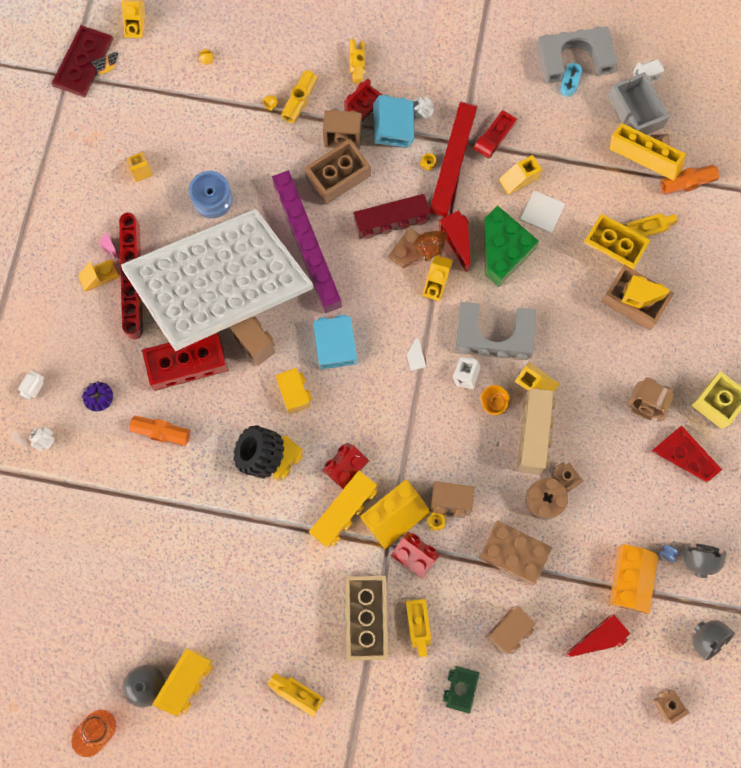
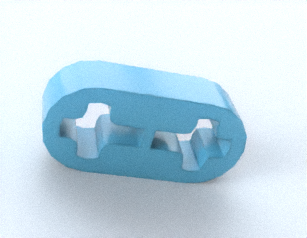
M570 63L566 67L560 87L561 94L566 97L573 96L577 90L582 73V68L579 64ZM572 70H575L574 77L570 76ZM568 83H572L570 90L567 89Z

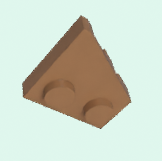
M409 227L390 252L388 258L404 268L413 261H418L424 258L425 255L436 252L439 246Z

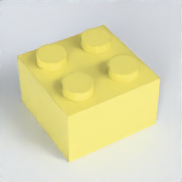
M720 371L710 380L691 406L718 427L724 429L732 423L741 411V386Z

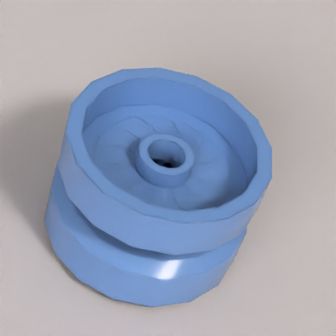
M204 171L196 175L190 183V198L200 215L213 219L225 215L230 210L233 197L225 176L215 171Z

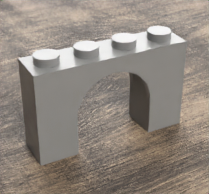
M595 27L588 30L580 29L575 32L543 35L538 38L536 49L545 84L561 82L563 80L565 70L561 53L569 48H581L590 54L596 76L613 74L616 69L617 60L608 27Z
M460 303L455 351H459L462 354L474 352L480 356L493 354L499 358L512 356L518 360L531 358L534 349L535 309L517 308L513 335L505 341L493 342L486 339L478 328L480 304Z

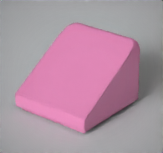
M106 232L99 241V245L105 252L115 258H119L115 245Z

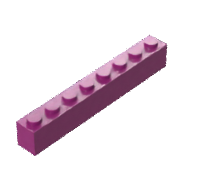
M287 170L273 175L274 188L324 313L342 308L341 298L290 171Z

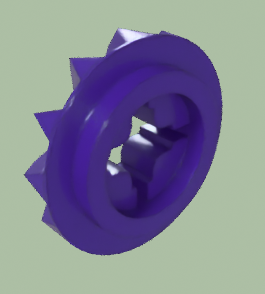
M99 381L90 383L87 388H84L83 404L89 410L95 412L107 409L113 401L111 387ZM98 390V392L103 396L99 397L96 402V399L91 396L96 395V392Z

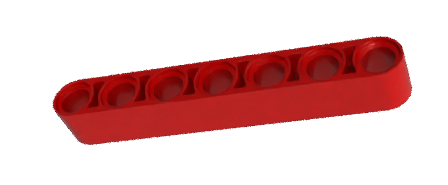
M462 101L459 103L431 202V214L442 217L448 216L478 105Z
M127 212L122 214L119 219L122 329L130 339L136 340L143 334L142 299L125 275L121 264L128 262L127 259L130 256H134L133 259L141 256L140 225L136 217L132 213ZM128 222H133L130 226H126ZM129 239H134L131 243H127ZM130 291H135L134 295L128 296ZM136 308L134 313L128 314L130 309ZM137 326L135 331L129 332L130 327Z

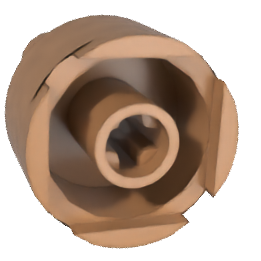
M646 377L644 381L637 382L627 405L628 407L631 405V411L643 419L651 421L652 418H658L657 421H663L673 401L674 390L656 383L652 378Z
M543 478L529 487L526 493L525 504L533 516L549 520L560 515L565 510L568 504V494L565 487L556 479ZM545 496H546V497H547V496L550 497V500H549L548 502H547V501L544 502L542 499H543Z

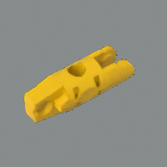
M350 39L349 69L350 73H352V82L359 84L363 80V75H365V41H360L359 48L356 49V40Z

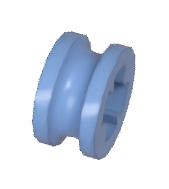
M663 545V551H660L659 555L675 563V557L679 556L680 553L668 545Z

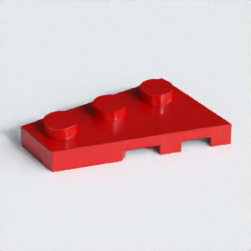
M682 425L652 450L653 453L705 483H708L722 471L720 466Z

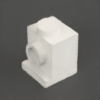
M659 60L647 61L642 65L637 63L633 75L636 76L645 72L652 84L660 80L664 67Z
M460 357L453 375L456 386L475 389V382L481 369L476 359Z

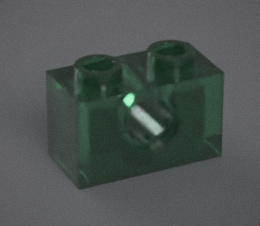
M454 665V669L450 668L447 681H450L449 689L444 690L442 702H445V707L470 714L480 672ZM457 683H463L466 687L465 692L461 695L455 692V685Z

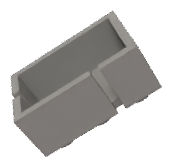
M645 72L631 77L629 82L626 79L612 85L608 97L623 124L626 123L627 126L646 135L665 127L669 115Z

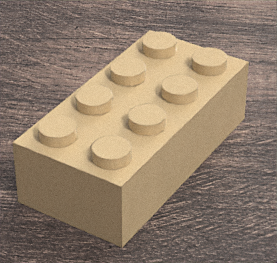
M530 388L525 396L516 472L540 475L546 470V467H549L550 455H547L548 447L550 448L552 444V436H549L550 428H553L554 417L551 416L552 409H555L556 398L553 397L554 391Z
M345 576L346 660H388L386 576Z

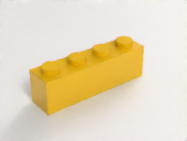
M623 123L619 125L611 137L610 150L672 180H675L684 167L686 153Z
M358 471L310 529L309 534L327 549L330 546L334 547L341 539L339 537L343 530L346 532L352 526L353 522L351 520L354 516H360L366 508L364 504L367 500L372 501L377 495L378 491L376 489L378 485L361 471Z

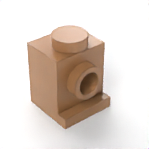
M562 462L554 467L555 472L551 475L565 487L567 493L584 482L570 462L566 465ZM565 472H568L570 479L564 477Z
M664 689L657 694L658 698L653 700L667 723L674 724L690 713L675 690L668 691V689ZM671 701L675 704L673 709L669 707Z

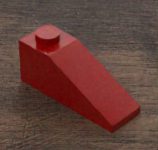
M458 210L440 219L439 229L465 272H468L471 265L469 222L467 217Z
M615 614L609 615L569 649L565 655L573 657L616 646L620 648L628 641L627 637L630 635V632Z

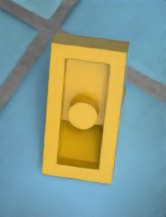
M112 259L96 266L89 262L78 274L85 292L120 277Z

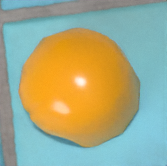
M490 385L481 393L482 407L490 415L499 416L505 413L510 406V396L500 385Z

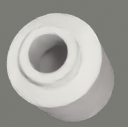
M30 371L29 374H26L18 388V391H20L19 395L27 400L35 399L44 384L43 380L45 377Z

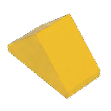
M143 151L126 158L136 182L153 176Z

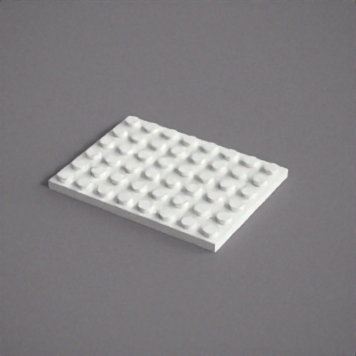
M257 209L121 264L125 275L175 351L313 289V283Z

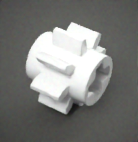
M425 96L424 99L418 97L413 102L414 116L419 120L422 117L428 119L433 114L434 104L428 97Z
M44 426L41 429L35 428L29 437V440L32 441L30 445L39 451L42 448L45 450L49 449L54 442V437L51 436L53 431Z

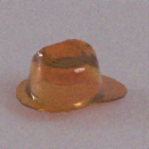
M443 231L426 232L421 234L412 244L416 247L417 254L424 257V260L428 262L434 256L441 254L442 244L447 234Z
M105 710L93 711L82 721L74 731L71 740L72 748L78 755L87 758L94 756L108 743L116 731V720L113 715Z

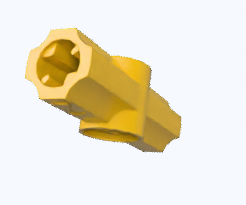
M304 71L297 85L291 89V96L281 113V118L286 122L295 123L302 109L308 104V97L318 80V76L314 72Z

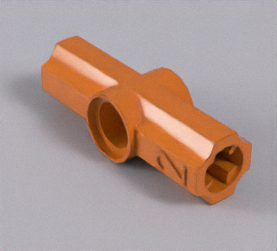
M714 164L698 169L694 167L687 168L681 171L675 180L668 177L662 178L660 181L662 192L667 195L682 190L686 192L695 190L703 184L717 181L719 179V171Z
M136 415L131 419L129 429L130 432L148 436L155 441L163 443L167 441L181 446L187 445L191 432L190 429L171 425V423L164 420H151Z

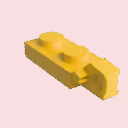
M658 213L626 223L625 226L648 238L670 230V226L675 225L678 219L676 214L665 217L664 214Z
M426 599L406 601L412 647H418L419 658L427 657L426 646L431 645V633Z
M274 673L267 684L281 697L313 717L325 700L324 697L292 677L283 678Z

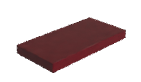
M80 25L51 83L52 86L86 97L98 72L92 61L106 56L114 40L113 36Z

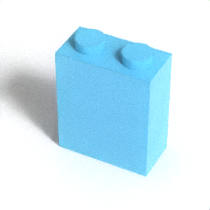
M379 95L373 104L374 143L408 148L414 141L413 101L406 98Z
M338 315L332 319L322 317L318 318L317 321H313L320 370L357 365L351 316Z

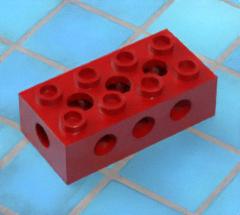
M218 332L177 351L174 350L170 342L142 349L149 384L154 391L229 371ZM208 353L206 357L200 358L202 354ZM189 358L186 363H182L184 359ZM170 363L167 368H164L165 364Z

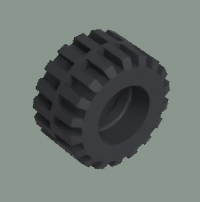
M258 425L249 426L248 429H245L243 434H240L238 441H236L233 459L238 471L262 479L270 477L272 473H275L284 456V441L281 439V435Z

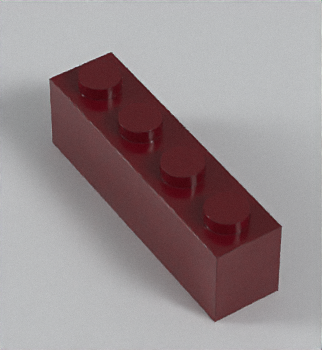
M425 194L353 212L359 239H370L374 235L388 234L396 229L404 230L415 224L423 225L430 221L431 215Z

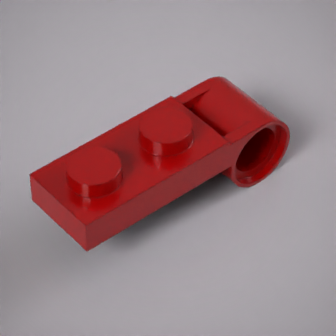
M502 110L486 133L479 137L473 149L490 159L516 124L517 118Z

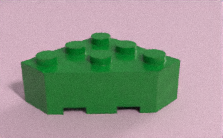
M498 205L485 217L483 223L485 275L500 287L536 250L539 240Z

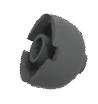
M691 543L685 544L684 561L686 566L695 572V576L707 578L708 575H714L721 571L727 553L725 551L719 553V548L696 543V547H690Z
M711 620L704 623L702 621L694 628L696 633L693 636V645L697 653L704 660L708 661L722 650L721 647L724 644L727 645L731 641L735 633L723 622Z
M143 665L136 667L124 679V696L135 707L145 708L153 706V702L165 684V678L160 670L152 666Z

